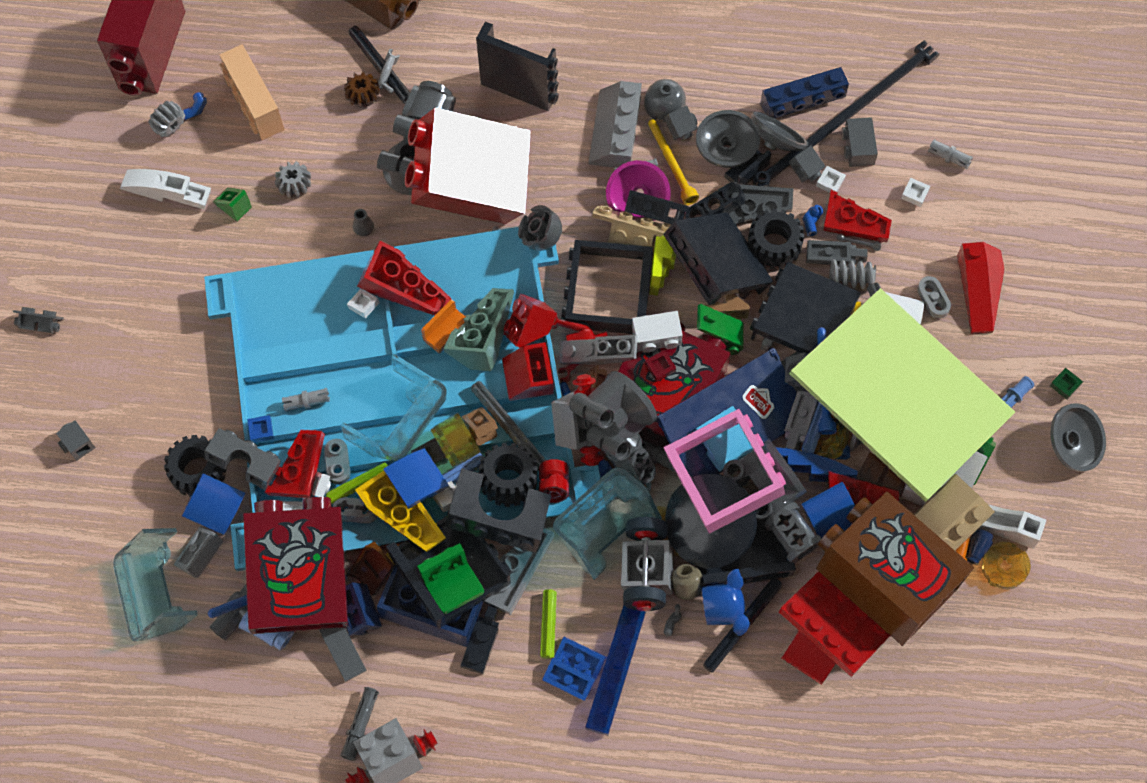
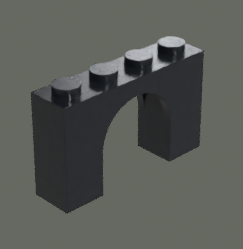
M461 468L445 526L455 531L473 534L478 538L490 539L502 545H510L523 551L536 553L541 541L551 495L529 488L523 502L521 514L512 520H497L487 515L479 504V492L484 475Z

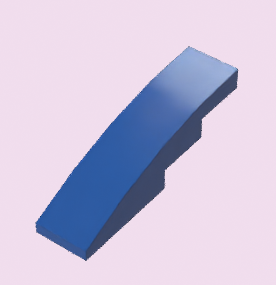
M776 447L792 471L808 473L810 482H828V471L853 478L857 477V470L835 460L813 453Z

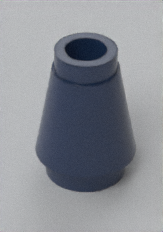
M977 529L970 538L965 557L967 561L978 565L979 561H981L992 546L994 536L985 530Z

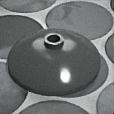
M721 110L708 115L700 123L696 133V144L700 154L711 164L724 168H734L746 164L756 155L760 145V135L757 133L751 118L747 115L733 110Z
M756 111L751 115V120L757 133L766 141L764 144L770 149L776 150V148L785 151H802L808 147V142L799 133L777 119Z
M1079 403L1065 405L1057 411L1053 417L1050 429L1051 444L1056 456L1063 465L1073 471L1084 472L1094 469L1103 459L1106 450V435L1101 420L1092 409Z

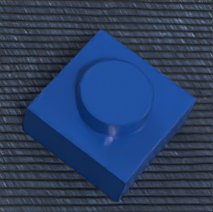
M270 415L247 419L251 442L256 443L274 439Z

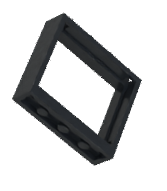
M575 240L574 248L570 247L569 260L572 261V266L567 267L566 280H570L569 287L565 286L564 300H567V307H562L561 319L586 325L594 331L633 334L632 319L573 313L580 254L643 260L637 317H641L647 314L653 247Z

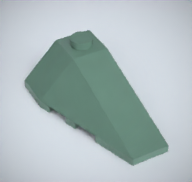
M492 288L477 304L478 309L472 315H467L464 318V324L459 329L455 328L451 332L445 344L444 352L470 370L492 371L499 355L504 335V325L508 319L514 290Z

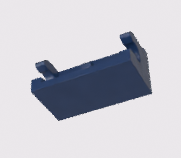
M353 582L346 586L348 627L346 628L349 636L368 634L367 630L382 627L367 584Z

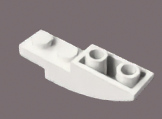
M150 169L127 170L120 187L121 190L161 202L163 198L203 210L211 193V188L190 182V177Z

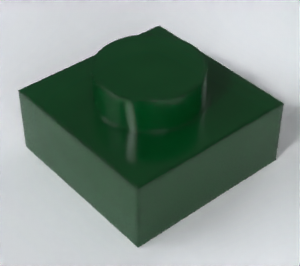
M1065 367L1052 381L1050 387L1068 400L1082 385L1083 381Z

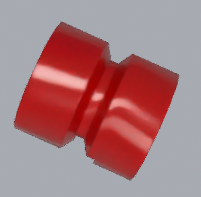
M558 459L542 462L539 466V491L551 495L550 503L563 502L569 497V465Z

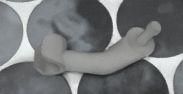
M389 49L385 57L386 63L378 81L379 89L384 87L391 94L394 92V89L389 87L386 82L392 66L397 63L400 57L399 54L397 56L392 55L393 49Z

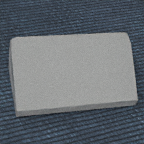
M200 526L173 565L198 578L223 543V539L213 531Z

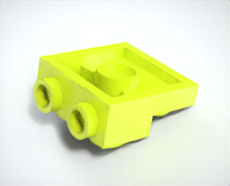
M664 235L661 237L656 236L649 295L658 296L659 288L664 287V279L668 277L669 270H674L676 254Z

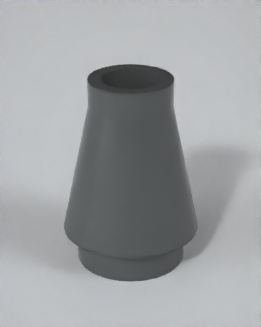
M357 209L354 212L353 231L357 235L367 236L373 231L374 223L364 209Z

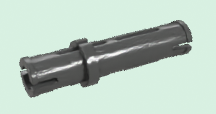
M364 688L353 723L346 732V742L340 754L344 759L355 761L358 751L353 742L365 736V729L379 695V691L376 689Z

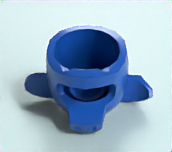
M739 569L729 572L727 584L704 586L702 588V596L707 625L733 624L734 632L738 636H742L747 632L750 622L748 617L744 615L745 601L741 590L744 583Z

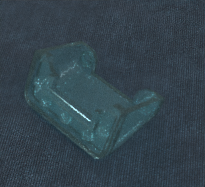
M613 468L555 519L553 529L585 572L595 580L605 570L607 565L601 553L625 532L626 522L629 519L644 516L660 519L662 517L647 488L625 469Z

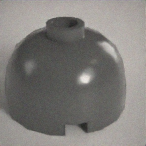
M671 79L657 80L646 91L644 107L647 114L654 120L657 118L665 122L663 117L686 106L684 89Z
M538 205L530 209L532 213L528 217L524 215L518 229V236L522 239V243L533 250L544 251L550 249L558 242L562 234V223L559 216L550 208Z

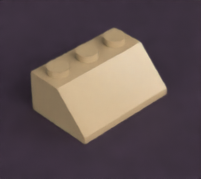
M954 474L913 515L951 548L956 550L995 511L957 474Z

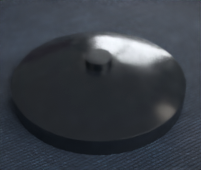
M701 474L691 478L711 516L750 496L737 481L724 475ZM682 484L672 494L665 513V521L668 526L667 536L672 547L685 561L701 568L724 567L740 559L750 548L757 528L756 510L709 534Z

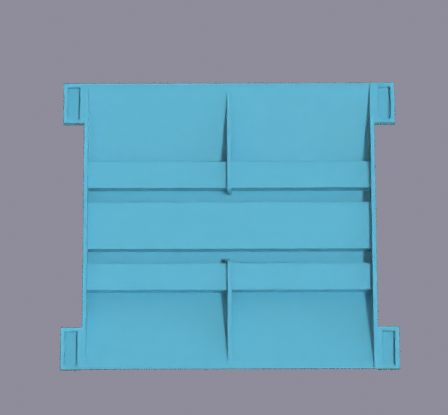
M519 227L394 247L406 255L405 258L413 266L416 265L421 269L420 272L428 280L435 282L455 302L456 309L464 316L472 315L478 309L477 304L492 288L514 290L508 319H510L513 312V303L519 298L520 293L544 302L538 267L559 264L556 244L548 250H533L522 243V239L518 236ZM374 250L204 277L209 319L231 317L244 440L250 441L247 419L270 415L274 439L256 442L255 444L265 452L270 451L276 454L278 459H280V467L286 461L287 453L300 430H317L325 434L317 472L327 475L324 452L326 443L332 439H341L346 443L351 476L348 481L382 463H386L389 466L411 454V450L433 438H436L448 462L437 467L442 475L477 453H481L485 457V452L487 450L492 451V447L495 445L501 447L502 443H507V446H511V443H514L513 440L496 420L495 422L498 426V429H496L497 437L478 446L462 419V416L480 407H483L494 419L471 390V386L474 383L481 381L546 460L558 459L569 465V497L563 502L549 503L546 518L578 512L589 513L606 510L598 465L575 467L572 450L556 446L551 402L562 396L550 332L548 335L527 345L546 342L554 384V394L509 401L502 358L519 349V347L515 346L505 335H503L499 355L492 371L470 370L445 353L444 350L439 354L423 341L421 329L434 315L378 296L375 297L378 298L379 304L367 318L348 308L347 303L361 289L357 285ZM324 388L328 389L330 402L311 405V408L307 409L301 407L285 412L282 397L302 394V391L306 390L307 392H312ZM334 447L332 451L337 452L340 448ZM337 468L334 473H340L342 469ZM509 469L502 470L496 474L504 480H513L520 476L518 472ZM537 470V486L534 490L539 491L540 480L539 471ZM275 475V477L273 478L272 482L270 483V486L274 482L277 475ZM249 482L253 513H255V502L265 500L302 502L303 498L269 496L265 493L266 490ZM331 482L329 491L340 485ZM482 487L480 488L479 504L490 517L497 520H512L521 514L522 500L518 506H515L514 503L510 504V507H505L504 503H501L499 506L495 504V500L490 502L487 499V495H483ZM357 492L347 497L361 499ZM427 497L421 501L435 523L448 515L449 510L443 512L433 497L431 499ZM378 516L371 523L342 521L344 552L364 549L366 545L374 541L378 546L408 540V538ZM244 523L232 524L230 527L235 570L243 571L246 570Z

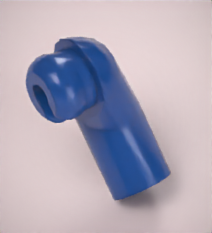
M202 92L195 93L193 95V105L183 110L185 121L203 112L207 104V98L204 97Z
M820 205L809 208L803 216L804 227L809 237L818 233L815 223L823 214V208Z

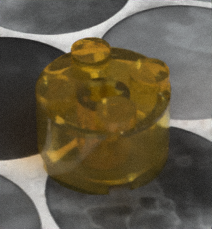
M459 413L452 415L430 429L452 467L458 466L481 453Z

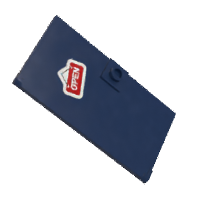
M771 348L669 410L657 415L656 421L669 444L693 433L697 427L733 406L736 410L740 409L743 416L746 414L749 416L753 424L751 430L754 435L758 433L763 443L768 439L772 442L785 434L784 430L797 393L794 387L785 383V369L777 351ZM703 443L679 454L691 478L701 474H720L723 472V470L719 472L707 456L706 452L708 450Z

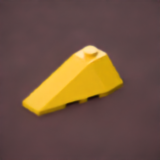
M384 471L355 489L368 510L424 551L428 552L446 539L421 502L408 509Z

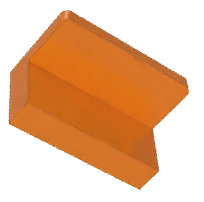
M452 299L421 329L423 341L439 354L444 350L451 332L455 328L459 329L464 324V318L466 317L456 309V304Z

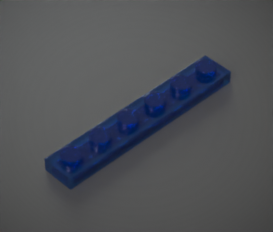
M623 605L585 729L609 736L647 611L633 610Z

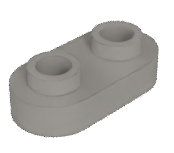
M931 276L921 279L917 290L922 301H925L924 305L927 311L934 318L946 317L950 311L951 302L940 282ZM925 288L931 289L932 292H927ZM939 306L942 310H936L935 307Z
M332 439L326 443L324 448L327 475L331 476L330 481L340 485L346 483L351 476L349 452L343 440ZM334 447L340 448L337 452L332 451ZM335 469H342L340 473H334Z

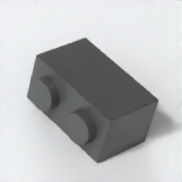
M872 117L847 119L845 127H842L841 135L842 140H846L844 156L849 161V167L875 165L878 152Z

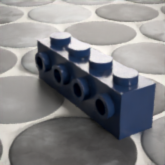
M842 67L764 89L762 90L760 104L766 115L778 118L845 98L849 82Z

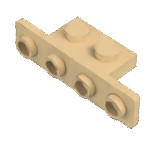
M597 206L592 213L593 218L612 223L608 243L652 247L654 236H663L665 231L672 225L669 223H657L647 217L639 218L626 211H614L608 206Z

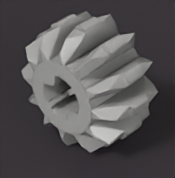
M165 101L163 105L159 104V107L154 109L155 111L150 115L148 123L157 135L168 137L171 133L174 134L177 129H180L179 127L184 122L185 114L177 103Z
M297 161L293 165L287 162L286 167L280 165V171L275 172V185L279 188L282 195L286 193L289 198L293 194L299 198L300 192L306 194V188L311 187V174L307 171V167L305 165L300 166Z

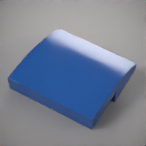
M425 448L409 454L384 468V472L408 509L427 497L431 499L449 487V484Z
M202 474L181 516L225 535L245 496V492Z
M843 482L802 503V507L808 521L813 526L815 534L820 535L821 538L835 524L844 531L852 525L846 517L855 505Z
M564 636L542 680L585 701L607 657Z

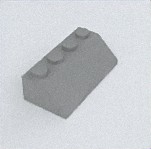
M620 81L600 90L589 165L618 168L622 164L632 161L642 83Z

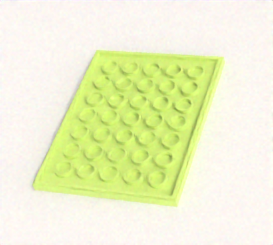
M881 288L789 373L925 502L1015 413L1009 405Z

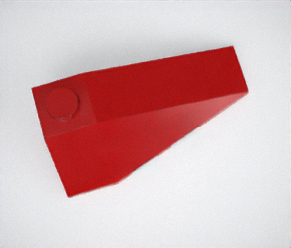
M379 241L362 273L357 287L375 296L435 316L451 300V297L435 282L428 280L420 272L421 269L416 265L413 266L405 258L406 255L400 250Z

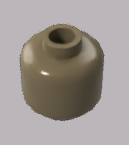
M684 564L674 570L671 580L673 591L677 597L691 600L702 593V574L697 567Z

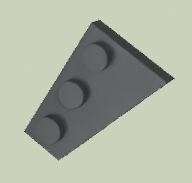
M740 185L745 195V202L741 207L729 213L734 223L738 225L755 220L757 215L760 214L762 216L766 210L769 213L772 212V209H777V212H781V209L786 210V213L792 212L794 188ZM734 192L729 198H735L739 193Z

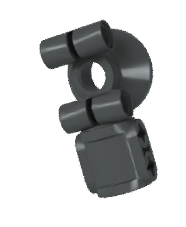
M423 81L419 86H413L402 115H397L393 125V133L402 135L404 140L393 146L389 151L382 150L378 157L377 168L383 170L387 184L401 194L412 195V188L405 186L406 169L409 163L414 161V159L408 157L415 156V147L410 146L408 143V132L411 123L415 119H421L434 108L451 112L455 108L456 97L442 84L433 81Z
M612 371L606 376L605 381L589 396L583 393L573 395L569 402L570 410L595 424L587 432V441L604 451L606 457L616 468L620 483L628 488H637L651 482L656 475V468L648 452L642 447L639 432L646 425H651L657 419V413L652 402L642 389L624 374Z
M768 439L761 448L765 454L769 452L773 458L775 465L772 467L774 471L782 474L786 485L783 486L785 495L756 509L757 521L764 524L763 526L767 531L773 532L788 553V561L790 564H793L819 547L818 543L822 538L820 535L813 533L798 512L800 507L794 502L807 493L806 489L770 439ZM754 450L740 460H730L724 465V475L737 481L742 487L746 486L750 479L753 480L759 490L772 485ZM741 470L737 477H732L735 471ZM762 508H768L766 514L759 515V511ZM786 520H787V521L789 522V524H790V525L787 526V527H786V526L784 525V523H783V522L786 521ZM799 539L804 543L802 546H799L797 543Z

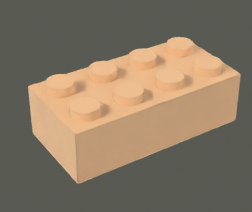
M243 44L220 54L222 63L219 66L224 74V80L227 86L231 87L236 102L240 103L241 111L244 117L248 118L254 135L259 134L261 140H264L284 131L278 107Z

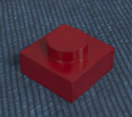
M665 350L645 360V365L656 382L676 372V366Z

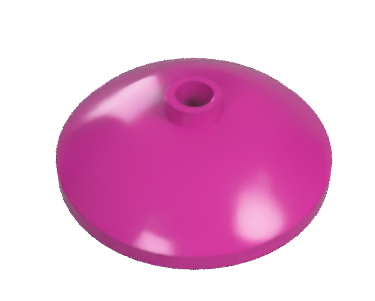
M635 160L624 163L611 174L606 186L608 206L614 211H624L630 190L637 191L638 189H642L644 194L670 201L669 181L664 172L650 162ZM633 214V216H636V217H639V218L644 217V216H640V215H637V214Z

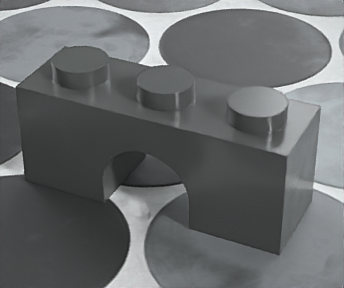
M219 428L205 449V459L223 469H226L228 464L234 459H244L250 466L246 471V481L264 490L270 485L280 467V459H278L276 454L259 449L251 441L241 440L230 430L224 431Z

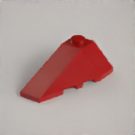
M985 242L962 243L957 257L971 334L993 333L1005 271L1002 252L1000 249Z

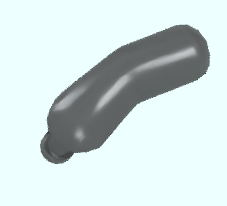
M679 604L675 605V612L666 621L664 628L666 636H672L675 624L682 617Z

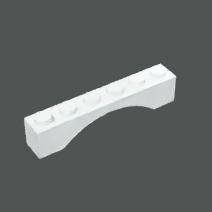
M907 484L905 485L901 496L902 499L920 506L926 503ZM989 505L995 513L979 527L980 529L1034 549L1040 541L1046 519L1025 511Z

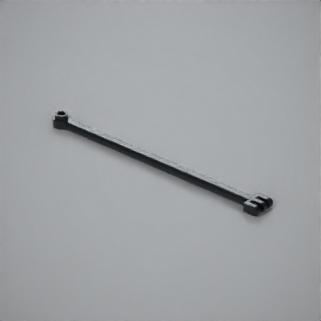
M925 40L915 47L914 52L916 54L808 137L806 139L809 144L808 147L817 145L844 124L847 119L853 117L920 63L925 61L929 65L940 54L935 51L929 55L934 48L928 46L924 50L928 43ZM790 151L766 171L757 172L753 178V185L756 186L758 182L757 186L769 187L770 181L790 166L788 161L802 151Z

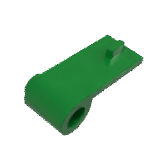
M703 304L698 305L697 330L721 339L726 345L725 350L730 352V355L739 354L744 349V323Z

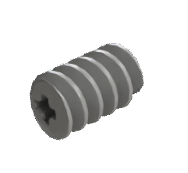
M833 259L830 264L829 279L837 283L842 281L844 286L851 282L853 289H855L857 283H860L861 289H864L866 283H869V285L875 283L876 265L873 268L872 263L867 262L864 268L863 262L858 261L855 267L854 262L849 261L846 267L845 261L841 260L837 266L836 260Z

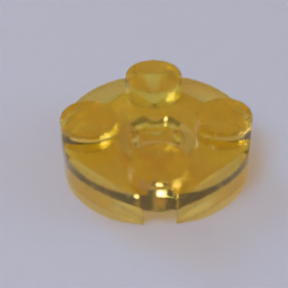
M831 415L834 418V422H836L837 433L830 434V438L826 441L822 438L827 435L821 434L814 454L828 459H836L843 454V450L848 443L849 430L834 415Z
M1011 542L996 543L984 555L982 571L991 586L1001 589H1014L1026 580L1031 569L1030 559L1024 550L1022 551L1016 547V544ZM1003 560H1006L1007 564L1012 565L1008 571H1005L1000 566Z

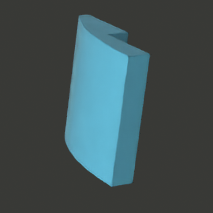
M733 406L697 427L695 431L730 414L736 409ZM739 424L703 442L708 450L706 452L707 456L719 472L723 470L724 465L728 461L739 460L753 450Z

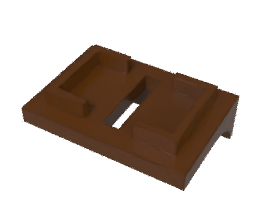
M869 452L856 478L877 484L887 465L875 454ZM889 468L881 485L898 490L900 495L905 482Z
M374 541L364 547L347 573V576L355 577L362 584H367L370 594L373 596L377 593L395 565Z

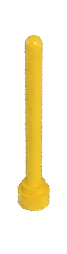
M654 119L649 120L648 125L681 188L680 197L684 205L688 206L696 203L700 198L696 189L688 185L657 122Z

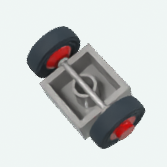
M656 517L631 518L626 522L625 533L628 538L635 541H623L621 587L624 590L623 604L629 609L638 611L659 610L665 607L666 594H673L671 577L673 573L674 549L669 540H663L667 537L668 526L666 521Z

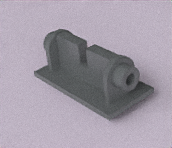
M22 307L21 311L13 310L14 313H19V316L14 320V325L18 326L19 329L35 330L37 322L39 323L38 331L54 334L60 330V324L57 323V320L64 319V317L56 316L57 312L43 310V314L35 313L34 308Z

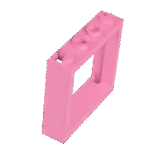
M740 409L664 447L671 465L709 534L785 495L783 486L786 485L782 474L774 471L772 467L775 465L773 458L769 452L764 453L761 448L764 446L758 433L753 434L751 430L753 424L747 414L743 416ZM739 424L772 485L711 516L679 454Z

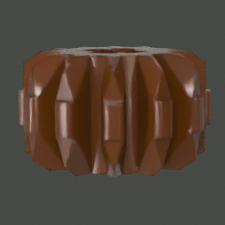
M362 71L361 75H357L354 72L353 78L347 77V83L344 84L345 97L347 100H350L352 106L357 103L360 108L363 104L370 106V101L376 102V96L380 93L378 81L373 79L371 73L365 75Z

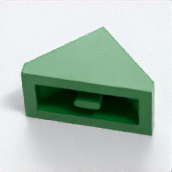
M227 187L213 201L216 206L237 222L252 208L248 195L243 189Z

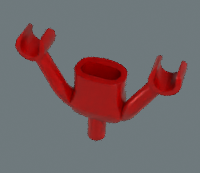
M557 316L551 329H556L561 326L579 331L566 335L567 341L595 339V337L608 336L607 332L594 335L588 326L561 320ZM570 364L567 367L559 368L558 373H567V376L560 378V381L569 382L572 378L571 372L580 364Z

